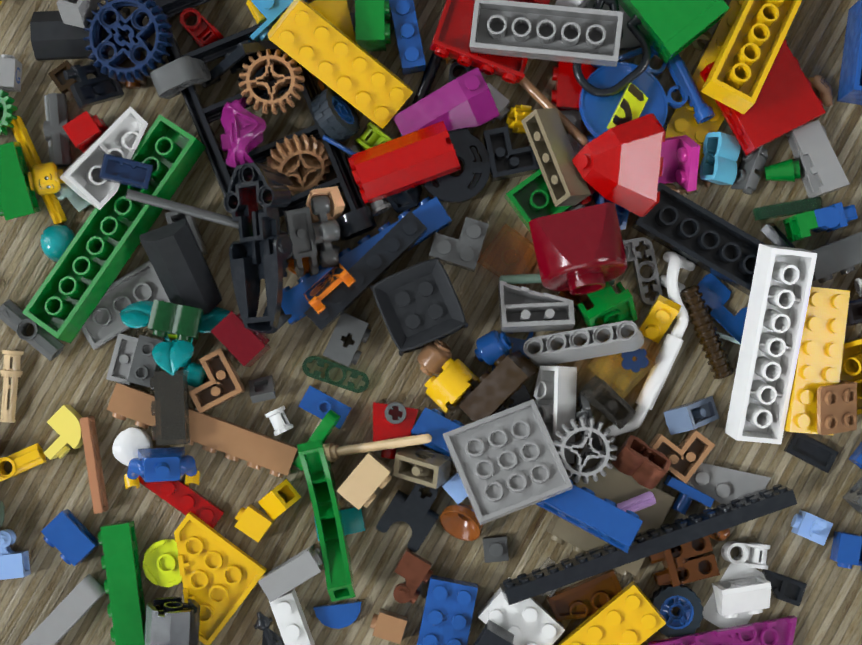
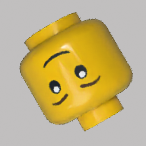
M54 162L33 165L31 171L28 172L31 191L35 190L38 195L58 193L61 189V184L65 183L59 178L63 174V169H57Z

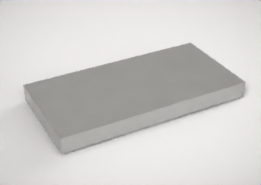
M150 260L113 282L82 326L81 330L93 350L118 337V333L122 334L131 329V327L123 324L119 314L128 305L138 301L153 302V300L170 302Z

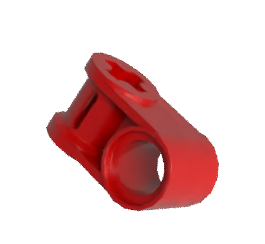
M186 8L181 12L180 23L200 48L224 38L196 9ZM195 16L198 18L195 25H186L189 17Z

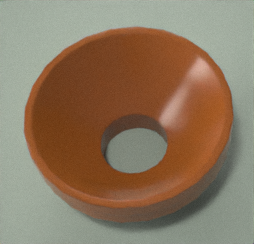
M460 503L447 506L440 516V523L444 530L457 539L473 541L479 538L482 532L483 524L479 525L474 510L470 505L467 506Z

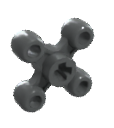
M315 196L311 198L312 213L317 215L320 220L312 223L315 244L322 243L323 250L319 252L320 264L323 268L336 267L339 265V256L337 250L332 248L331 242L339 241V224L335 219L328 220L327 214L331 210L328 196Z

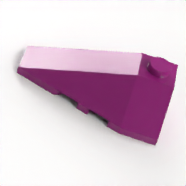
M477 67L393 116V119L400 133L404 136L444 121L448 132L468 127H479L500 116L491 92Z

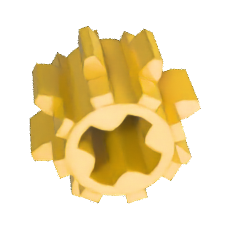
M521 104L510 108V111L507 113L506 124L512 129L513 133H526L521 120L534 111L531 110L532 106Z

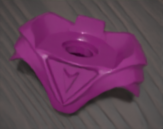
M246 97L239 100L236 99L233 102L227 101L221 114V124L226 133L221 135L222 150L228 152L226 164L233 168H236L237 165L253 163L254 161L249 156V153L264 140L263 132L265 131L266 123L264 119L244 108L246 106Z

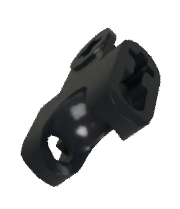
M418 483L415 484L409 495L398 489L376 526V530L385 533L393 523L397 521L406 522L412 529V537L408 541V549L413 553L419 550L439 517L438 513L430 509L437 497L438 488H430L432 494L423 496L420 487L425 488L426 486Z

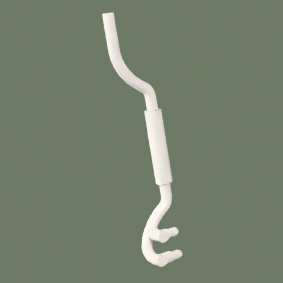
M666 251L664 253L663 259L665 262H668L667 275H662L659 278L661 286L667 288L669 300L681 305L680 311L677 314V321L671 334L667 333L635 402L638 405L632 418L609 426L608 428L611 431L606 437H615L623 433L632 432L640 427L648 410L653 409L684 342L682 337L688 326L689 315L680 296V292L685 289V285L678 282L680 268L693 271L696 265L676 252ZM588 444L585 445L583 451L581 452V457L585 452H592L590 449L586 447Z

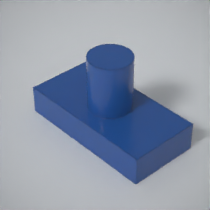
M668 475L664 481V484L680 492L672 508L684 515L693 499L711 508L715 500Z

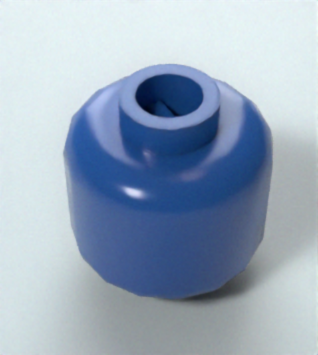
M492 330L477 339V349L474 351L480 362L485 361L488 365L492 366L503 354L509 355V349L512 346L504 332L500 333L497 330Z

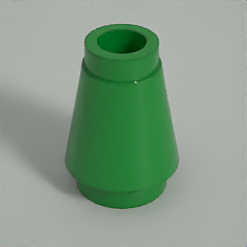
M792 158L764 167L766 181L795 182V179H800L801 177L799 161L792 160Z

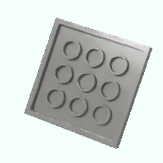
M534 399L443 434L444 441L479 525L573 488L559 454H556L558 452Z

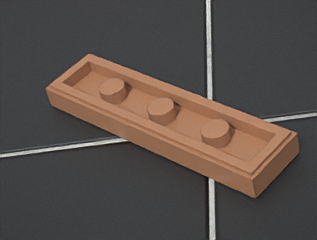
M83 417L79 419L94 514L108 511L109 508L95 417Z

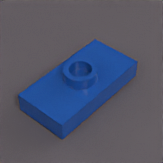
M311 385L298 406L320 419H323L332 409L341 416L335 426L338 429H341L352 409Z

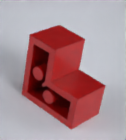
M87 110L62 126L75 147L83 153L108 129L103 119H100L97 114L93 116Z

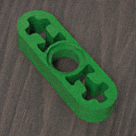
M331 409L307 442L322 440L324 444L341 416ZM298 455L293 462V466L303 472L302 463Z

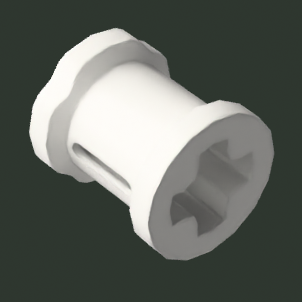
M285 406L265 414L266 418H269L275 430V436L294 427L293 424L289 423L284 412Z

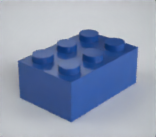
M436 575L430 576L417 645H467L478 591L476 583Z

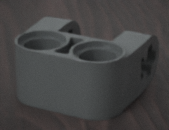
M191 56L178 58L150 73L158 96L165 99H171L179 95L181 90L194 84L200 85L211 79L210 71L205 62Z

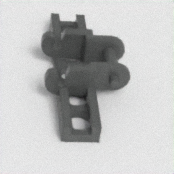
M582 392L579 393L578 397L581 411L575 413L576 421H579V417H584L585 424H587L589 418H593L587 393ZM580 431V438L585 431ZM592 432V446L602 451L598 434Z

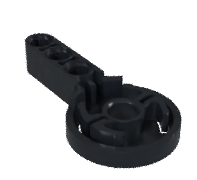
M457 61L454 62L449 68L448 83L456 79L453 75L456 70L462 69L467 73L471 71L470 67L460 65ZM468 128L448 132L457 158L464 165L462 174L459 176L447 174L423 184L426 190L440 201L446 203L469 201L476 197L488 182L491 168L488 152L482 142L470 134Z

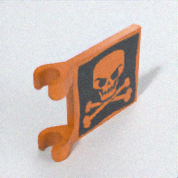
M339 263L303 295L315 311L320 314L326 309L325 305L321 302L322 299L341 282L350 287L356 280Z

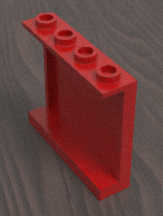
M446 0L430 50L435 51L434 54L439 57L454 58L460 65L478 67L480 72L484 74L501 76L502 80L507 83H520L525 77L523 73L528 58L471 53L469 46L475 0ZM506 0L548 5L550 0Z
M784 39L755 104L744 115L715 100L746 156L812 120H817L826 113L822 101L817 98L812 89L810 80L802 72L798 59L791 53L786 39ZM715 61L708 64L700 72L704 82H706Z

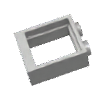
M311 545L265 573L258 580L270 603L323 570L324 564L321 550L319 548L315 549Z

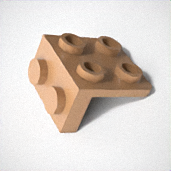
M840 380L839 384L820 386L817 390L818 434L829 435L857 430V382Z

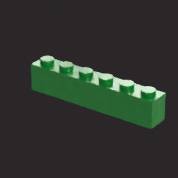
M134 521L107 524L100 527L101 531L98 532V541L100 546L103 545L104 555L101 556V565L103 570L106 569L107 579L104 580V589L106 594H109L110 603L107 605V612L113 622V627L110 630L111 640L115 642V645H145L146 607Z

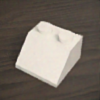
M761 576L712 583L716 610L721 616L724 615L725 618L738 617L739 613L742 612L759 614L763 612V609L770 608L771 582Z

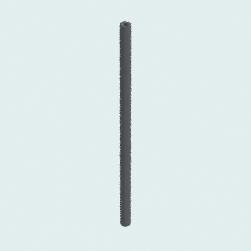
M128 189L126 199L239 229V223L233 222V217L131 189ZM281 231V234H288L285 231ZM322 243L316 244L318 251L323 250ZM332 244V248H335L339 254L340 246Z

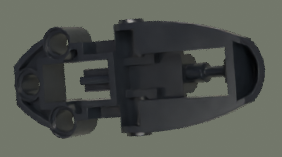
M253 162L236 166L229 183L228 192L224 197L226 211L232 213L233 222L239 223L240 240L232 242L229 248L230 267L235 297L245 328L258 333L272 334L277 332L292 317V314L286 315L281 307L283 278L287 277L286 268H288L286 260L292 256L293 244L290 234H281L279 208H285L290 204L291 192L287 186L293 185V183L285 174L271 169L268 165ZM258 202L263 207L264 211H258ZM261 279H265L267 306L263 316L257 317Z

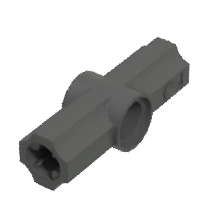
M50 93L44 95L46 121L43 124L44 136L48 142L49 161L54 162L59 168L72 165L71 139L62 127L70 122V119H68L67 97L65 94Z
M8 299L0 306V319L13 329L19 338L26 340L49 361L55 359L63 351L65 345L22 313L24 310L11 299ZM29 324H32L35 331L29 337L26 333V328Z

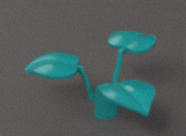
M138 301L125 307L119 313L123 324L131 328L147 326L153 302ZM215 307L210 313L204 314L199 332L210 333L230 311ZM167 335V338H164L166 342H161L153 348V359L164 371L174 376L179 368L186 367L192 362L191 357L194 354L193 339L191 343L176 339L171 342Z

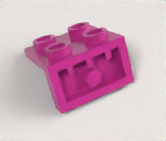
M687 135L665 138L661 148V157H664L662 177H659L658 184L677 182L687 192L696 190L700 145Z

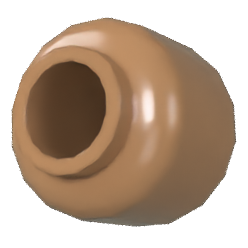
M438 339L425 344L417 357L418 363L421 365L420 370L429 376L433 374L440 375L444 371L441 368L444 363L453 358L450 346Z

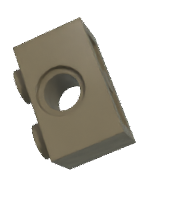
M407 446L395 454L393 476L437 489L450 478L452 457L415 446Z

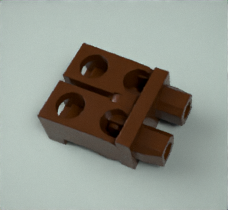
M709 535L648 556L651 564L662 561L664 569L653 572L656 585L676 587L681 584L720 575L715 555L711 553L713 548Z

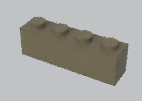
M556 108L535 109L521 122L555 207L577 205L591 195L587 182L582 178L572 162L576 155Z

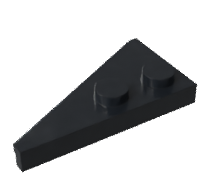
M247 40L239 43L236 50L227 53L225 59L210 71L211 79L202 83L203 88L221 81L220 77L229 69L234 74L244 69L242 67L243 64L251 65L248 58L252 56L257 60L258 51L262 53L266 52V49L276 51V49L280 50V48L270 40L254 43Z

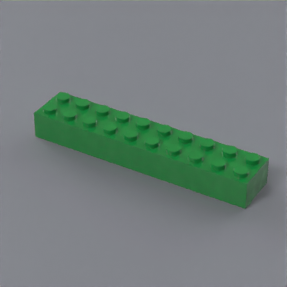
M159 114L139 143L131 159L153 165L148 190L120 184L115 195L100 210L95 207L22 313L57 339L71 344L140 244V235L149 231L163 208L126 199L128 189L170 200L206 146L197 138Z

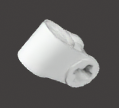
M728 541L722 546L721 555L726 561L737 565L767 570V551L771 545ZM737 546L739 555L737 558L732 559L730 551L733 547Z

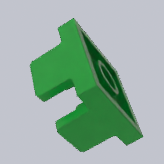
M605 281L606 286L603 289L587 294L594 305L593 308L587 310L582 302L577 304L580 315L588 327L638 320L633 297L628 289L625 290L621 282L616 283L618 294L615 293L608 281Z

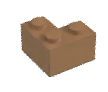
M219 348L199 359L210 381L189 391V394L198 412L205 413L246 391L224 348Z
M690 430L678 447L661 434H657L648 446L664 454L671 461L668 472L686 484L714 448L715 444L697 430Z

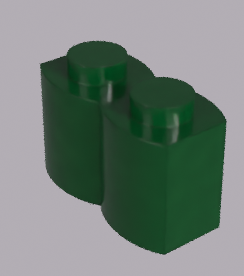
M153 300L148 329L153 331L152 335L167 338L168 334L177 335L176 340H184L191 343L192 339H198L204 311L195 307Z

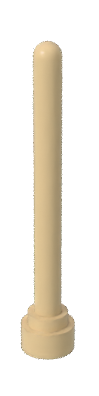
M420 434L340 447L334 445V443L323 444L327 459L331 463L336 462L340 456L430 443L432 436L430 434Z

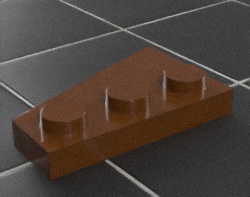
M611 569L546 597L557 621L579 619L594 614L617 595L622 588L615 571Z

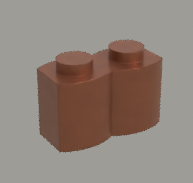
M632 435L628 437L616 452L615 456L617 459L611 462L618 471L632 476L638 484L648 489H653L667 474L671 465V461L664 454L651 449L643 440Z

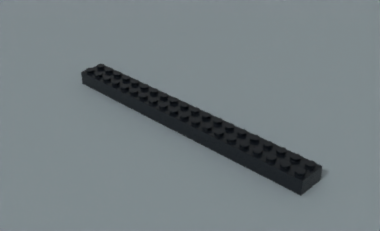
M781 484L774 485L772 489L760 490L758 494L746 495L744 499H734L727 505L720 504L715 509L703 510L701 514H691L687 519H677L674 521L675 523L663 524L658 529H648L644 534L638 533L628 553L611 544H606L603 546L604 548L591 549L587 554H577L575 558L561 560V563L548 564L544 569H534L532 573L527 575L523 573L515 579H505L500 584L504 599L509 605L796 505V497L793 489Z

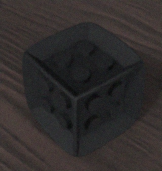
M439 257L413 265L370 286L390 336L399 349L400 356L404 353L423 348L429 342L436 339H444L460 329L468 327L460 301Z

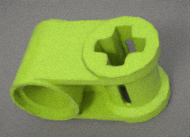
M368 122L367 129L360 138L355 139V142L361 148L367 150L392 139L377 126Z

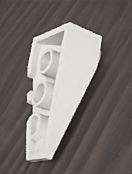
M130 106L59 178L80 197L100 210L115 195L120 186V183L99 179L104 153L131 160L148 123Z

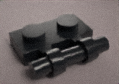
M95 60L91 61L88 65L81 66L78 64L71 66L69 70L63 71V76L66 80L74 79L77 81L70 86V89L79 109L118 99L124 95L117 79L109 78L108 75L100 72L101 68L93 66ZM93 74L96 78L87 79L86 75Z

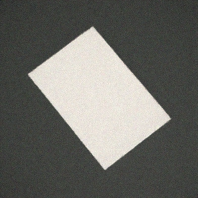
M730 563L720 582L761 576L764 579L765 577L762 572L755 568ZM714 592L704 606V611H702L704 619L721 629L748 624L753 614H748V612L739 613V616L735 618L721 616L716 610Z

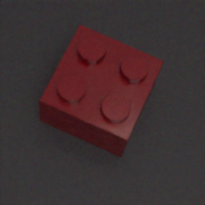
M231 311L211 330L217 339L244 367H251L271 348L267 344L270 340L264 333L254 332L245 328L240 312Z

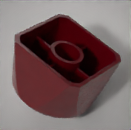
M606 202L535 218L529 222L542 285L549 290L569 291L572 295L593 293L603 289L606 286L605 281L609 282L616 279L628 268L615 203Z

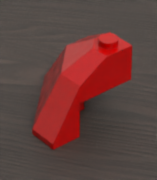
M650 113L610 128L587 143L572 159V162L582 178L605 199L640 217H644L660 200V191L657 190L659 177H662L664 157H661L662 142H665L666 131L656 116Z

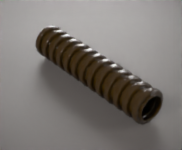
M693 285L681 290L680 296H683L682 302L686 303L685 308L689 311V317L692 318L691 324L695 325L693 329L698 332L696 336L700 338V345H703L702 351L706 352L705 358L709 359L707 363L712 366L710 370L715 373L713 375L714 379H722L730 376L734 369L730 368L731 362L727 361L728 355L724 354L726 351L725 347L721 346L723 342L718 339L720 335L715 332L717 328L713 327L714 321L710 320L711 313L707 312L708 306L704 305L706 301L701 298L703 296L702 292L698 291L700 287L699 285Z

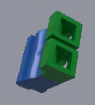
M842 202L825 208L796 214L784 219L783 223L787 238L791 242H795L811 236L810 231L820 233L827 230V232H831L848 226L847 222L858 219L855 205L843 207Z

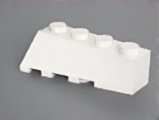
M540 366L533 396L536 398V406L552 440L560 441L555 432L559 431L564 434L565 430L561 426L563 423L568 428H571L570 419L576 420L577 367ZM575 434L567 442H575ZM564 449L567 463H574L575 453Z

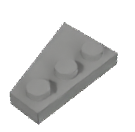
M701 463L686 484L710 496L720 504L727 505L734 499L741 500L746 495L758 494L760 490L766 488L771 477Z

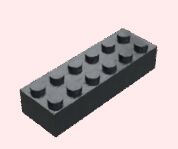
M659 183L657 190L660 191L659 202L644 217L638 216L632 228L750 296L759 244L765 243L664 184Z

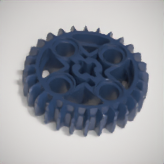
M105 0V5L98 2L99 11L91 10L95 15L94 18L86 19L91 23L90 27L84 28L85 31L89 32V36L83 38L85 41L90 42V45L85 47V49L92 52L88 58L95 60L93 66L101 68L100 72L108 75L111 79L132 83L135 79L143 81V74L146 77H151L150 70L157 69L158 63L166 64L162 57L163 55L170 56L165 50L166 47L173 46L167 42V38L173 37V34L166 30L171 28L172 25L165 22L168 16L161 13L163 8L157 6L156 1ZM123 7L138 8L129 17L121 10ZM116 14V21L111 24L110 19L112 15ZM148 15L149 22L147 25L143 26L142 21L144 17ZM104 28L109 33V36L102 41ZM156 32V39L153 47L147 39L153 33ZM113 48L114 55L109 59L108 53ZM146 50L147 56L145 60L141 61L140 55L142 51ZM128 57L136 65L131 68L119 67Z

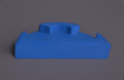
M362 601L320 605L313 608L316 617L322 624L329 628L341 629L350 626L357 619L361 611Z

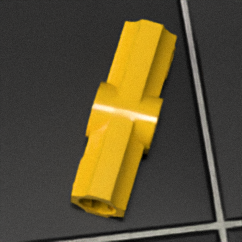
M39 443L7 457L0 458V482L16 477L22 472L45 463L46 455ZM6 461H9L13 467L10 474L4 469Z

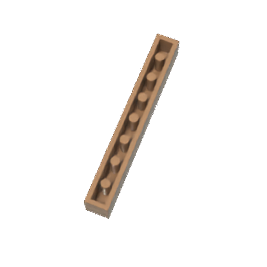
M116 383L107 410L113 412L112 416L117 419L126 421V418L136 420L134 424L145 429H148L149 426L158 429L157 433L167 437H171V434L180 437L179 441L189 445H193L194 442L203 445V450L211 453H216V450L225 453L224 457L238 462L240 458L248 461L247 466L258 470L262 466L270 469L269 474L279 478H283L284 475H290L293 462L298 454L297 446L207 413H199L196 409L122 383Z

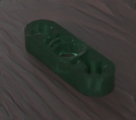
M814 197L753 209L755 221H762L821 209L823 205L821 197Z
M310 356L302 364L303 372L311 378L355 393L364 392L369 387L370 381L365 373L329 360ZM314 360L317 361L318 366L323 368L325 363L329 364L325 371V378L320 377L323 372L315 370L313 374L310 373V368L307 367V364L313 363ZM335 367L340 368L343 372L342 379L337 382L332 381L329 377L330 370ZM347 371L352 372L349 376L352 378H358L359 375L363 376L362 381L365 382V385L360 386L359 389H356L355 384L348 381V386L343 385L347 378Z

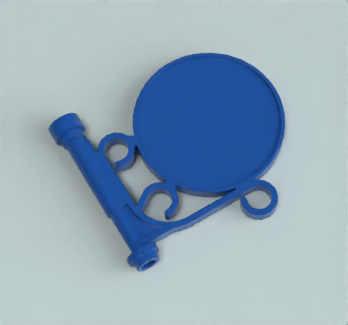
M650 46L652 59L653 55L658 56V52L653 46ZM642 48L618 56L617 67L592 65L598 69L588 77L587 81L594 87L601 89L616 85L638 66L621 61L642 54ZM679 54L667 64L663 62L660 69L655 70L648 65L646 70L632 82L648 97L639 117L653 113L662 127L667 118L668 106L675 109L681 108L687 101L690 107H694L695 113L693 116L697 124L704 123L715 116L711 106L704 102L684 60L681 59ZM667 66L676 86L671 87L665 94L662 85L655 76L660 75ZM627 87L609 97L594 96L582 88L579 97L580 115L584 125L595 138L609 130L607 126ZM679 90L682 101H674L671 93Z

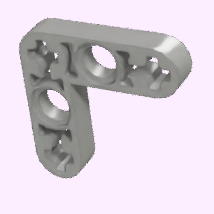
M645 237L624 240L627 262H633L640 300L647 306H653L658 296H662V288L652 242ZM639 242H642L643 246L647 245L648 249L644 251L645 258L650 257L651 261H643L638 264L637 259H642L641 252L635 249L639 246ZM643 265H648L652 268L653 274L650 278H643L641 276L640 268ZM655 280V284L650 285L652 292L657 293L653 301L650 298H645V294L648 293V285L643 287L642 282Z

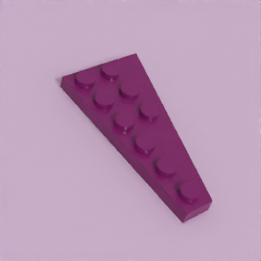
M793 615L648 642V645H793L797 617Z

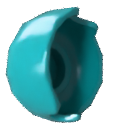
M54 224L47 227L43 234H41L40 244L42 251L52 261L58 262L76 236L75 233L67 225Z

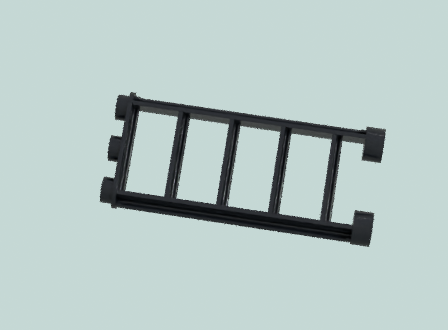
M211 0L154 1H156L157 6L163 8L161 13L166 14L170 18L180 14L186 8H194ZM264 22L184 55L181 54L171 28L166 31L173 34V37L167 38V42L173 46L166 47L165 51L170 54V56H167V59L170 63L178 58L191 56L192 58L204 61L206 64L236 50L237 45L243 41L250 40L251 43L256 42L252 40L250 35ZM297 62L295 67L302 68V72L299 75L305 78L304 82L298 84L304 87L302 93L315 125L293 134L297 135L298 138L303 133L307 137L313 135L316 140L322 139L324 135L331 138L321 129L312 112L311 100L319 92L311 73ZM275 79L271 80L270 82H266L270 86L271 90L272 86L275 85L274 82L277 83ZM290 84L287 87L281 88L278 95L287 92ZM192 85L181 90V93L201 142L206 146V154L225 197L235 168L226 164L210 123L221 119L222 110L227 101L233 102L236 99L239 100L245 97H242L240 93L204 108L195 86ZM258 87L253 88L254 93L258 97L265 100L270 99L267 90H260ZM246 103V106H245L244 108H248V107H250V106H252V105H248V104ZM293 134L286 136V138L292 139ZM284 138L252 150L249 156L254 162L259 164L267 161L266 157L271 156L270 149H277L276 142L282 144ZM322 139L338 178L292 196L287 207L279 208V217L284 216V211L306 207V201L311 190L338 186L339 191L344 192L351 212L335 219L339 224L341 240L345 241L373 230L377 227L370 207L364 204L343 150Z

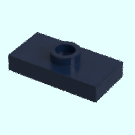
M104 153L99 179L148 190L153 165Z

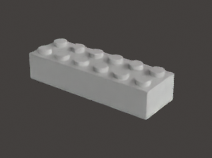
M475 0L469 47L471 53L617 67L624 12L506 0Z

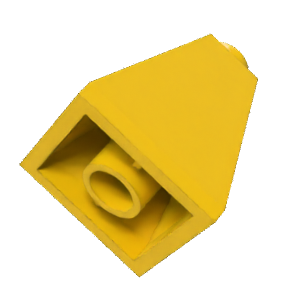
M315 0L309 3L311 7L356 42L347 0Z

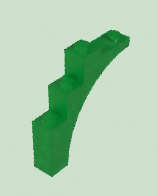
M322 440L298 444V454L315 515L330 599L334 602L356 597L350 552L344 534L342 514L337 499L334 473L330 461L327 459Z

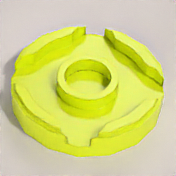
M162 539L153 543L144 554L142 568L145 576L151 583L157 586L172 587L182 582V575L180 576L177 542L174 539Z

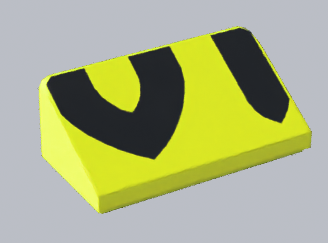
M630 82L625 89L607 129L639 118L648 97L633 83Z

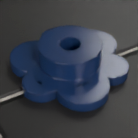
M638 349L621 353L623 358L622 367L626 370L631 369L635 373L639 372L640 368L647 367L649 361L645 357L647 354L646 350Z

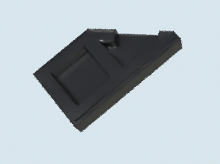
M762 570L765 579L771 582V591L776 599L800 606L807 586L806 583L770 570Z

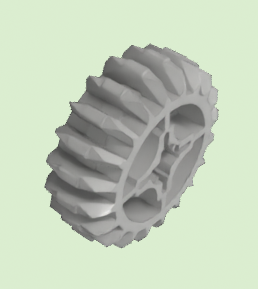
M579 417V425H577L576 421L572 418L570 419L571 428H568L564 423L561 425L565 430L564 434L559 431L555 432V435L560 438V441L552 440L554 446H558V449H556L558 453L556 454H559L565 470L567 469L568 477L571 478L574 474L573 479L575 483L579 482L581 476H583L585 484L589 482V476H592V479L596 482L598 481L596 475L598 472L603 477L607 475L603 470L605 466L608 469L613 468L608 460L617 459L610 452L618 450V447L609 444L616 439L614 436L606 437L611 430L607 427L601 431L603 427V422L601 421L594 426V418L590 417L588 423L585 424L584 417ZM585 431L579 441L567 442L573 434ZM592 432L598 434L601 438L603 451L592 446ZM587 443L588 445L586 447L590 449L592 452H585L581 457L580 451H578L576 448H583L584 445ZM564 449L576 454L575 468L567 463ZM601 458L593 467L583 469L589 459Z

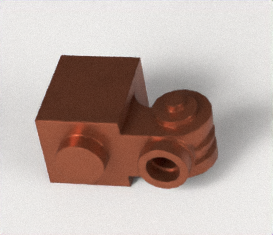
M408 548L394 569L395 573L405 578L406 583L397 584L394 588L393 596L399 603L410 602L414 604L420 594V591L417 590L422 582L427 583L433 571L430 570L431 562L413 553Z

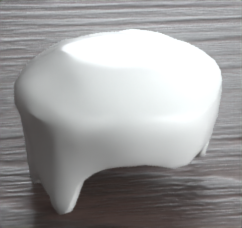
M130 427L121 431L114 440L112 446L114 457L122 464L128 466L131 459L138 458V449L153 448V442L146 431Z

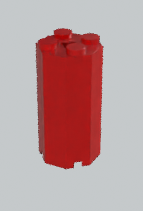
M444 121L353 154L351 158H348L353 177L360 188L364 204L376 202L461 170Z

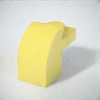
M70 404L63 405L47 421L60 435L44 452L50 460L63 458L70 451L69 445L73 449L81 448L83 445L79 419L83 417Z

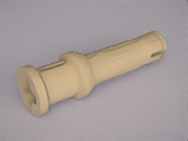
M2 350L4 362L0 374L4 378L0 422L15 423L18 377H21L23 373L20 367L21 356L24 355V351ZM11 389V391H10V404H9V409H8L9 390Z

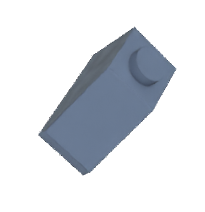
M713 396L663 412L671 435L694 430L719 419Z

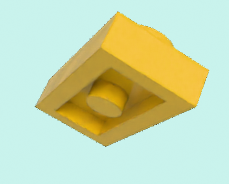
M659 295L639 326L643 336L659 343L679 313L681 305Z

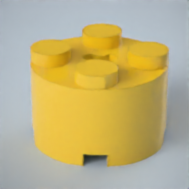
M450 358L441 367L444 371L438 377L433 375L424 385L427 388L425 393L445 413L450 411L447 408L450 404L455 407L462 400V395L472 387L471 382L474 380L477 383L479 379L460 359L454 361Z

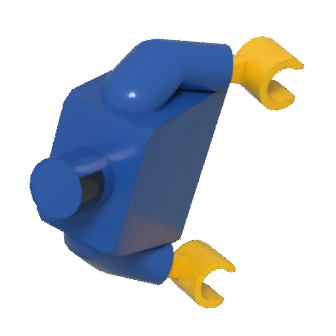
M185 447L138 449V458L130 460L127 474L124 475L125 489L133 486L139 488V476L145 482L181 480L184 473H186L185 485L189 486V483L199 485L200 471L197 470L195 459L190 455H185Z

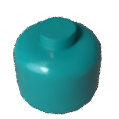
M192 362L188 367H184L182 371L186 385L197 388L206 381L207 374L201 364Z

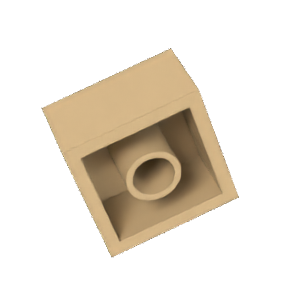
M369 452L338 488L337 492L358 510L362 506L367 508L377 496L374 491L378 487L383 489L391 480L392 476L389 474L392 469L372 452Z

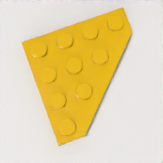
M189 512L174 531L178 549L180 576L182 575L184 588L183 596L185 603H188V599H193L200 605L199 641L205 645H211L267 569L192 512Z

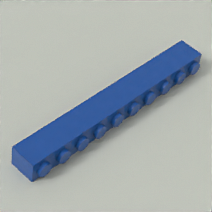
M425 407L412 428L411 435L430 434L432 441L423 445L442 455L451 457L443 434L465 425L458 420L451 421L445 418V415L437 409L430 410ZM573 485V488L569 491L536 503L541 508L628 553L643 523L636 513L629 510L625 512L617 508L616 503L609 499L602 500L596 497L595 493L586 487L579 488Z

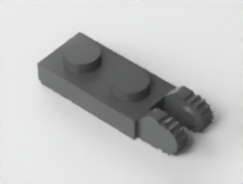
M309 207L284 211L287 233L290 234L293 244L292 259H294L297 277L304 276L302 258L309 257V269L312 275L318 274L319 269L316 257L318 253L314 241L315 236Z

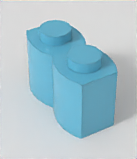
M722 132L707 133L703 144L704 157L700 165L701 180L718 185L734 184L737 176L736 161L741 150V146L735 136Z

